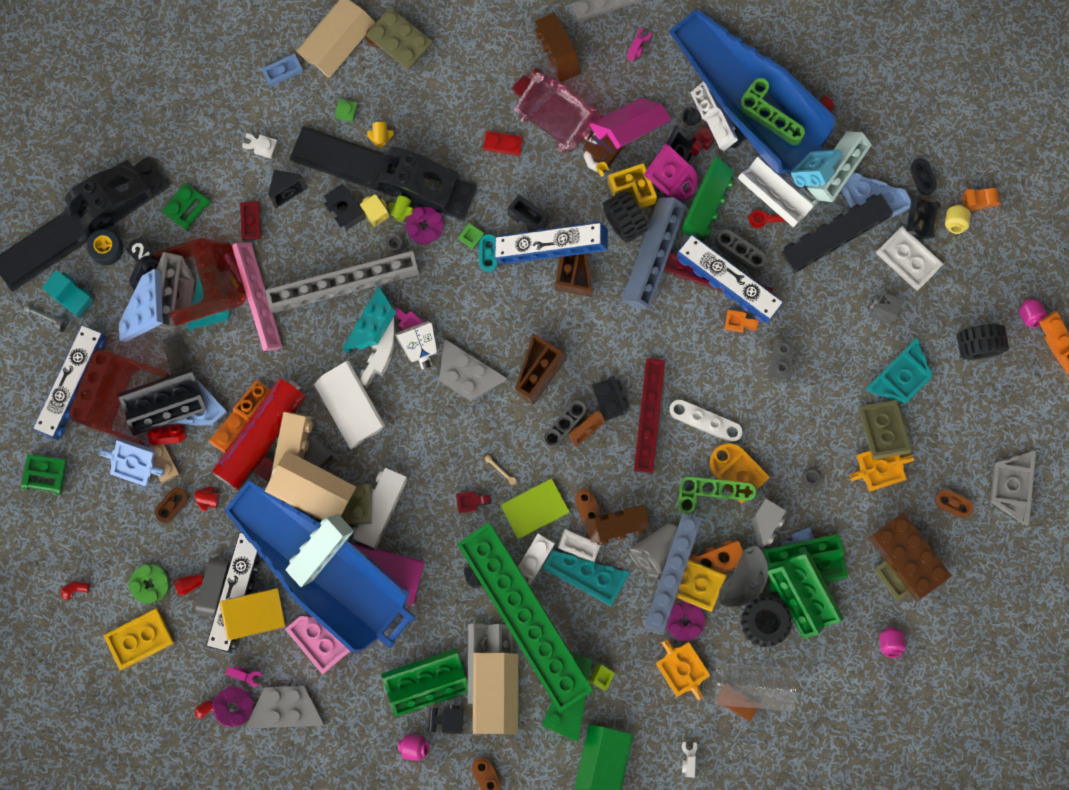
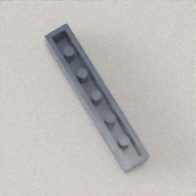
M658 198L647 228L648 230L646 231L622 297V301L633 308L650 309L686 209V205L676 198Z
M686 514L681 516L645 622V629L661 635L665 633L701 526V519Z

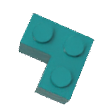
M55 270L41 287L52 299L79 319L94 303L91 298L92 294L85 288L81 290L77 288V283L64 271L61 274Z

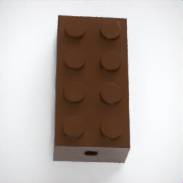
M904 512L868 538L916 602L952 577Z

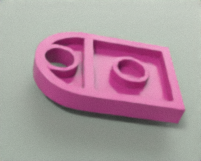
M666 144L644 173V176L667 197L676 198L678 201H684L691 197L698 183L697 173L694 168ZM685 183H688V189L684 192L683 186Z

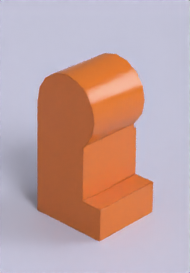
M997 188L985 190L967 189L962 195L964 207L969 209V211L987 209L1001 204Z

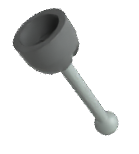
M30 305L25 307L27 313L32 312L51 321L52 327L59 332H63L68 325V319L63 316L52 318L32 309Z

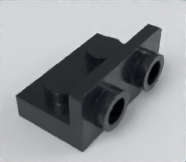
M912 196L906 232L918 239L934 238L940 203L938 201L928 202L920 196Z
M611 376L608 380L592 385L605 421L627 414L629 404L626 397L621 395L620 391L623 389L619 379L616 380L615 376Z

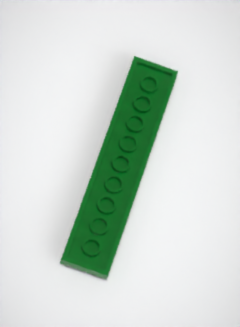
M488 522L457 543L558 711L563 712L595 691L493 525Z

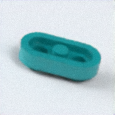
M491 234L482 236L479 241V265L487 273L495 271L498 267V261L495 259V236ZM488 243L493 244L490 248H487L486 245ZM492 261V265L486 266V262Z

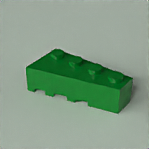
M573 652L575 660L589 681L592 660ZM586 697L563 712H559L552 701L542 727L578 743Z

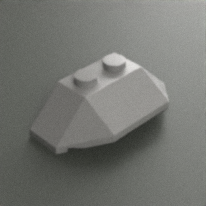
M166 252L162 254L156 268L161 273L163 323L156 327L173 330L190 317L195 280L185 264L183 256Z

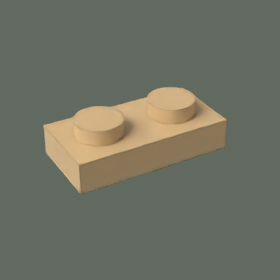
M165 444L149 446V448L156 450L154 466L165 469L164 475L162 477L158 476L162 484L180 475Z

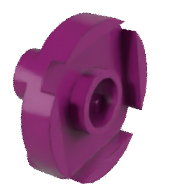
M417 207L407 217V233L418 244H431V242L438 240L443 233L442 217L440 213L430 207ZM426 221L430 227L422 230L420 224Z
M685 601L679 602L673 606L666 628L675 639L691 641L703 631L705 617L700 607ZM684 616L691 620V624H687V627H683V623H680V619H683Z
M228 687L220 691L213 700L212 709L214 717L224 727L233 728L243 725L252 714L253 700L243 689ZM228 703H236L238 710L230 712V707L227 706Z

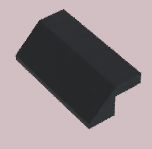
M192 368L118 393V398L126 414L127 424L133 436L207 410Z

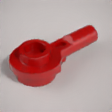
M760 210L751 212L748 217L749 224L757 229L764 227L768 222H786L780 215H767L766 212Z

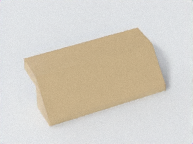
M339 0L296 51L309 64H314L326 77L330 78L363 39L367 30L372 28L376 22L362 8L350 0Z
M286 451L277 465L265 492L322 521L327 516L332 517L337 514L342 516L356 486Z
M473 653V734H518V654Z

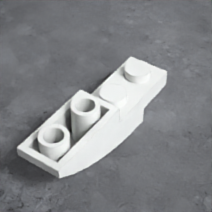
M703 81L690 93L702 119L707 121L719 148L725 151L738 140L734 132L736 128Z
M394 317L378 345L371 346L372 350L376 351V353L370 355L367 361L369 365L358 376L365 389L368 388L376 373L383 377L388 368L395 343Z
M539 533L518 566L529 585L532 584L555 545L554 542Z

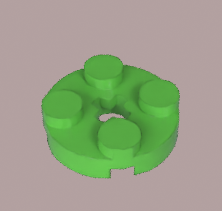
M142 565L132 574L129 590L139 602L144 604L159 602L169 591L170 584L167 573L156 565ZM150 579H153L154 587H149L147 590L146 580L150 581Z

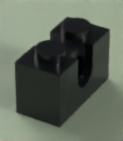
M343 184L324 195L326 201L324 205L330 213L332 211L337 217L334 219L340 228L343 226L347 231L365 219L364 213ZM347 206V209L343 212L338 211L339 207Z
M520 194L507 208L508 216L517 223L522 221L527 226L529 232L545 229L549 224V216ZM528 210H532L536 216L532 215Z

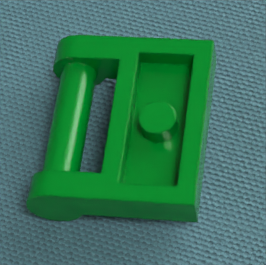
M184 183L161 212L188 232L191 228L190 225L205 207H209L211 202ZM198 200L199 204L194 208V210L189 214V216L184 221L181 220V218L186 214V212L191 208V206Z
M27 454L21 488L23 490L51 491L54 494L61 495L67 461ZM31 475L56 479L55 484L31 481Z

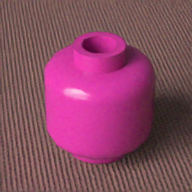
M1027 299L1022 303L1019 315L1026 326L1037 328L1041 326L1039 321L1047 316V311L1041 301Z
M888 627L879 635L880 650L887 657H900L906 650L905 634L897 630L896 627Z
M406 734L403 740L399 741L398 751L401 752L405 760L421 761L428 755L429 742L426 741L423 735Z

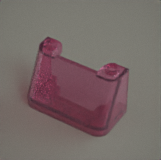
M539 72L535 74L513 109L519 114L517 116L524 122L528 120L534 122L556 139L557 148L564 153L567 151L571 152L593 131L589 125L591 122L604 117L559 81Z

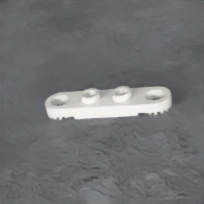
M675 400L670 405V415L690 426L728 442H736L742 436V428L735 422L683 400ZM682 405L685 411L683 414L678 415L674 412V407ZM730 427L736 428L738 435L736 437L728 436L727 429Z

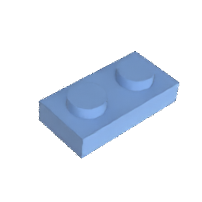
M295 54L261 69L270 87L303 72Z

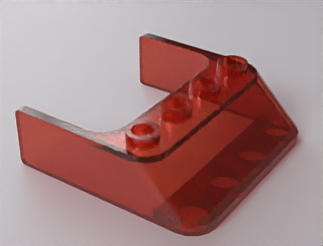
M198 238L154 252L158 263L164 252L183 256L184 259L195 258L204 297L197 304L169 312L175 326L239 307L246 302V291L230 243Z
M98 350L91 356L70 408V418L74 422L116 439L122 438L144 446L141 440L115 432L112 429L114 418L121 403L118 393L126 391L131 376L137 371H144L162 378L170 375L166 371L104 350Z

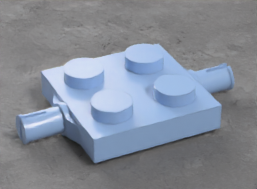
M119 438L116 441L113 452L104 448L100 452V456L111 459V475L143 486L149 484L152 473L161 477L164 475L165 469L154 466L156 450Z

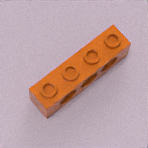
M732 539L722 543L723 547L715 549V547L704 550L705 554L697 556V554H693L689 560L699 564L702 560H707L710 563L711 569L720 573H726L736 569L743 550L739 541L733 542ZM725 553L728 556V562H720L718 555Z

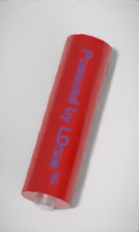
M278 378L211 472L217 478L238 491L241 489L278 438L283 412L296 413L306 399V396L299 391L301 388L299 385L291 380L286 382Z

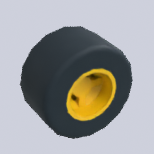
M109 229L94 231L89 236L86 246L88 254L96 263L101 265L116 263L121 258L124 247L121 239L114 231Z

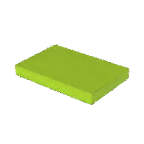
M552 478L500 505L518 540L570 513Z

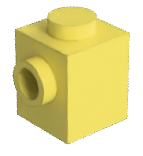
M375 194L372 197L367 196L362 200L360 204L361 210L373 227L389 218L388 211L386 210L388 206L382 198L378 199Z

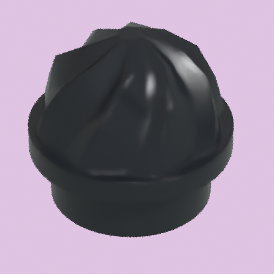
M686 108L683 113V122L687 123L688 126H693L700 122L702 116L696 108Z

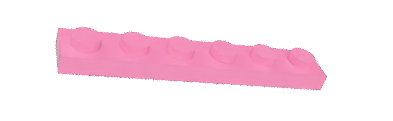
M235 243L232 245L263 351L279 350L283 346L273 313L269 308L264 283L252 244Z

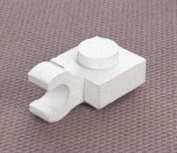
M683 742L681 746L682 751L687 757L686 760L682 761V773H685V777H695L697 743H693L692 750H687L686 742Z

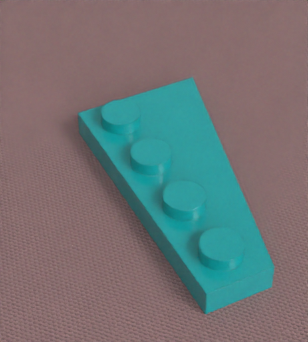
M554 550L543 566L544 570L610 607L630 572L625 570L621 571L607 565H599L593 561H585Z

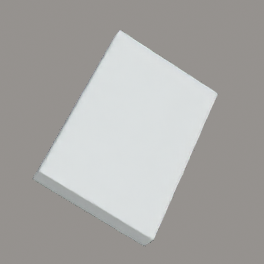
M903 226L876 252L916 291L944 265L913 235L906 232Z

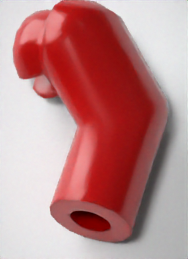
M72 581L62 587L61 597L64 600H69L76 591L88 593L90 583Z
M206 701L197 705L195 717L203 719L207 713L213 712V702Z

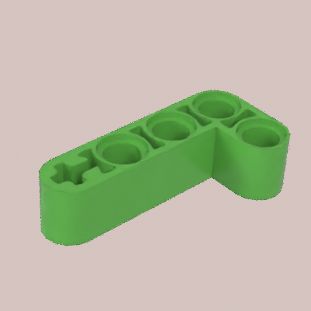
M763 78L756 79L742 97L741 111L789 144L799 145L804 138V128L764 101L768 94L769 84ZM762 86L765 90L758 92L755 88ZM752 101L754 105L748 107L745 105V102ZM766 111L769 113V116L762 117L760 112ZM781 121L785 126L779 128L775 123ZM796 132L799 134L795 137L792 136Z
M686 477L680 483L678 508L685 514L694 512L698 504V495L745 501L752 500L757 496V488L755 485L745 482ZM688 480H692L695 484L692 491H688L685 488V483ZM707 482H711L714 485L712 493H707L704 490V485ZM727 484L732 485L734 488L731 495H726L723 491L724 486ZM737 485H741L739 489H747V486H750L753 494L746 497L745 493H739V497H736L738 492ZM686 499L691 500L693 503L691 510H685L683 507V502Z

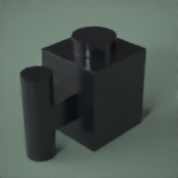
M448 705V709L443 708V717L437 716L438 708H430L428 732H436L437 725H442V733L462 734L464 710H461L459 705Z

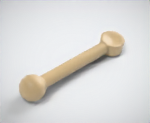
M487 455L485 457V461L487 463H491L503 476H505L509 480L510 485H514L516 483V479L514 477H510L501 467H499L492 460V457L490 455Z

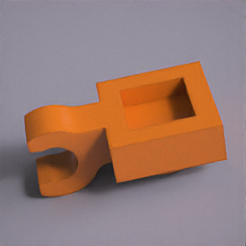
M728 310L724 330L743 333L744 328L757 331L759 321L747 319L745 312Z

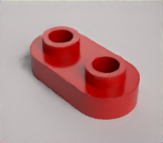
M181 425L161 426L147 432L148 441L152 445L180 443L187 437L185 427Z

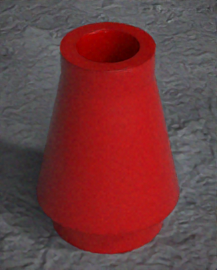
M199 573L177 578L178 580L173 581L178 595L185 596L201 586L203 579Z

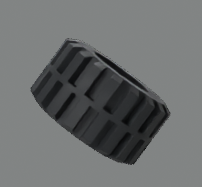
M623 190L603 202V210L608 222L624 242L628 243L648 230L646 219L640 207L626 191Z
M1001 324L974 326L964 329L957 334L960 357L963 359L989 358L1009 350L1006 328Z
M764 596L752 601L745 608L741 616L742 632L747 636L746 639L752 641V644L763 648L773 647L784 641L790 634L793 624L791 623L792 614H789L790 609L788 606H784L783 601H778L775 597L769 598V596ZM764 610L772 612L778 622L776 630L769 634L761 632L755 623L757 614Z

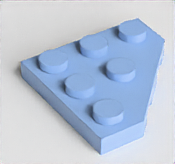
M852 173L841 189L850 208L856 204H864L865 200L873 194L876 196L882 194L893 211L892 217L910 210L911 200L906 190L891 187L887 183L875 179L871 180L858 173Z
M153 269L142 275L119 322L120 341L127 342L163 323L161 273L159 270Z
M197 380L207 410L169 424L213 426L228 412Z

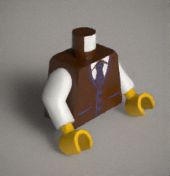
M586 129L579 136V139L586 143L583 152L588 168L598 172L603 177L607 170L610 171V165L625 145L617 149L609 136L599 140L595 133L592 134Z

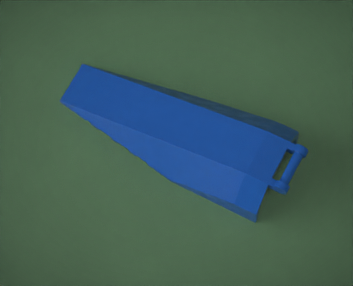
M697 9L669 30L671 37L726 114L763 159L778 174L791 173L810 152L825 151L822 147L835 129L836 117L785 68L767 56L764 57L758 53L754 47H749L743 43L742 39L736 38L726 28L718 25L714 20ZM763 78L769 84L768 94L764 101L804 128V138L799 145L789 144L741 111L742 97L756 79ZM762 86L755 88L758 92L765 90ZM746 101L745 105L748 107H752L754 103L752 101ZM766 111L760 112V115L762 117H768L769 113ZM781 121L775 123L779 128L785 126ZM796 132L792 136L795 137L799 134Z
M248 480L224 510L237 528L243 532L248 542L258 551L259 556L269 565L270 570L280 579L281 584L291 597L352 653H361L378 639L389 648H392L396 638L409 622H413L416 618L413 613L405 608L410 591L348 540H346L311 583L300 587L286 569L291 564L289 562L290 559L300 553V547L311 539L310 535L322 525L288 503L265 492V489ZM401 613L404 617L390 635L386 636L384 633Z

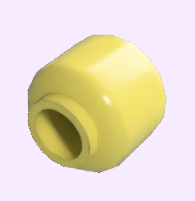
M963 205L950 207L946 211V228L955 234L966 231L969 228L971 212Z

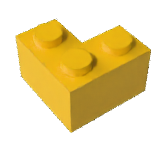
M644 163L608 175V185L612 195L614 196L623 190L628 194L632 193L640 209L656 204L657 199L651 181L644 176L646 172Z

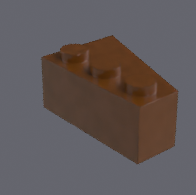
M553 13L536 20L535 36L537 40H541L542 49L547 53L549 62L553 66L559 81L562 82L580 75L577 52L557 15Z
M587 253L560 257L555 291L592 297L593 290Z
M532 333L515 390L519 397L534 405L566 361V358L561 350Z
M645 505L585 520L590 542H597V545L608 543V539L612 538L616 540L627 538L626 534L632 532L634 535L645 533L646 528H650Z

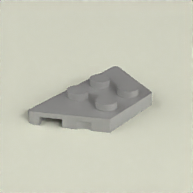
M445 339L439 377L441 383L472 402L482 394L507 381L506 377Z
M1036 451L997 462L993 468L990 502L1024 525H1028L1030 520Z
M305 686L264 687L246 728L324 726V723Z

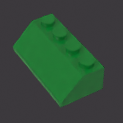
M716 156L705 176L682 229V234L689 237L692 234L701 242L704 237H709L712 230L709 226L712 221H716L720 212L717 210L719 204H724L727 197L724 193L727 188L731 189L735 180L732 178L734 171Z

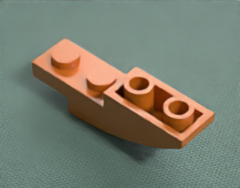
M1054 311L1041 319L1039 323L1046 335L1044 339L1069 375V333L1058 312Z
M256 380L234 406L230 416L209 440L210 444L225 453L270 389Z

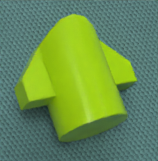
M398 196L395 203L390 202L388 205L391 215L398 222L404 221L414 210L410 207L412 201L404 196Z

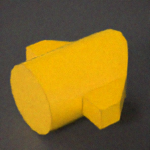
M375 122L372 124L373 131H367V137L378 148L384 147L394 135L393 130H387L386 122Z

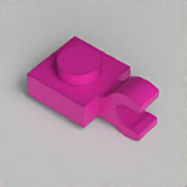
M643 28L638 30L637 37L628 51V60L634 62L636 57L641 56L644 49L642 44L650 41L652 32H649L644 37L641 35Z
M395 307L397 312L394 316L401 321L398 326L402 330L424 323L411 311L406 315L398 307Z
M235 665L234 669L228 667L226 675L248 682L254 687H259V684L254 683L253 679L255 676L263 677L262 673L255 671L247 674L245 673L246 669Z

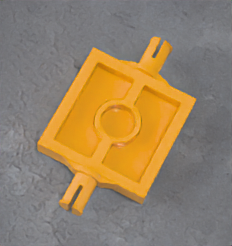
M870 451L858 454L856 458L859 464V471L849 474L850 480L853 482L862 478L869 492L905 481L907 478L904 473L903 464L913 462L914 458H911L913 455L909 454L903 457L899 455L872 460Z
M669 639L662 642L661 644L664 646L667 654L655 664L675 696L678 697L684 692L692 691L697 701L703 698L704 695L698 686L710 674L691 644L688 642L682 647L674 649Z

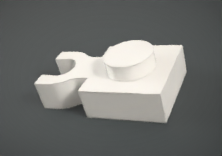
M246 133V138L251 139V143H243L242 147L245 149L254 148V154L272 159L278 141L263 135H259V138L256 139L253 135Z

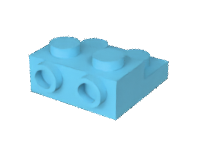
M841 151L810 152L791 172L795 184L803 187L804 185L818 186L828 183L835 174L833 166L842 157Z

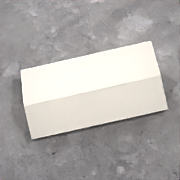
M761 155L738 177L742 183L792 227L799 224L820 202L804 186H797L789 173L778 174Z
M345 361L325 373L314 384L350 450L356 448L364 439L377 435L385 427L349 361Z

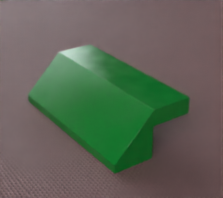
M839 534L763 550L768 570L792 555L809 551L825 583L848 578V572L843 559L844 549ZM768 574L771 594H777L778 591Z
M809 551L792 555L767 571L785 606H788L790 609L789 613L792 614V619L802 638L818 635L825 626L840 623L844 619Z
M457 649L381 674L395 717L468 693V682Z
M589 724L574 790H622L634 735Z

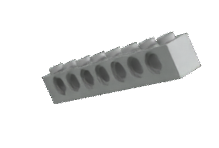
M410 251L267 289L265 292L272 313H277L419 275L414 253Z

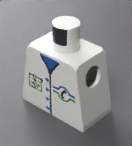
M426 321L395 333L397 340L411 362L419 360L421 369L432 366L429 356L437 353L431 322Z

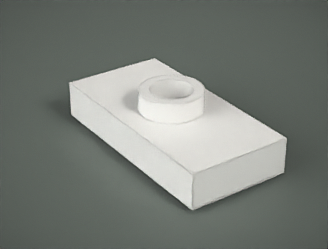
M565 529L558 548L582 559L595 562L601 545H597V542L591 543L590 539Z

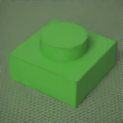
M339 99L335 119L354 122L357 103Z
M469 223L458 239L474 250L479 244L481 237L485 234Z

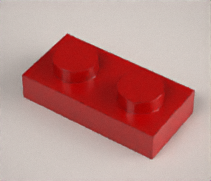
M486 131L483 150L520 156L523 137Z

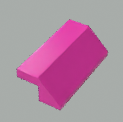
M640 98L591 122L589 125L599 140L609 136L618 149L669 123L671 118L662 104Z
M351 543L410 591L406 604L414 606L425 561Z

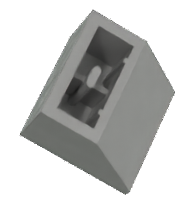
M767 499L762 502L751 520L758 547L761 549L765 545L769 546L776 536L774 533L775 529L778 530L786 519L783 516L786 510Z

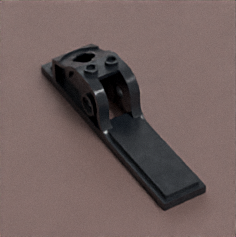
M302 126L289 158L291 162L395 198L404 196L410 199L413 204L421 207H430L439 213L465 221L477 190V185L459 180L458 172L446 168L421 154L399 147H389L386 153L378 152ZM391 166L397 168L394 175L388 173ZM423 177L439 181L443 185V190H429L425 186Z
M149 156L132 166L129 160H126L117 166L90 176L68 192L64 199L67 206L60 215L0 254V276L12 292L87 243L89 236L94 231L108 229L170 186ZM132 180L133 184L127 190H115L119 185ZM90 205L92 209L81 218L79 213Z

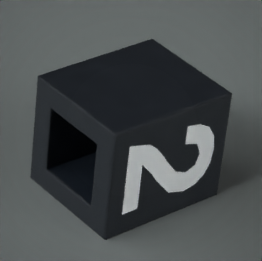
M141 237L130 242L126 248L136 262L147 255L153 257L155 261L158 259Z

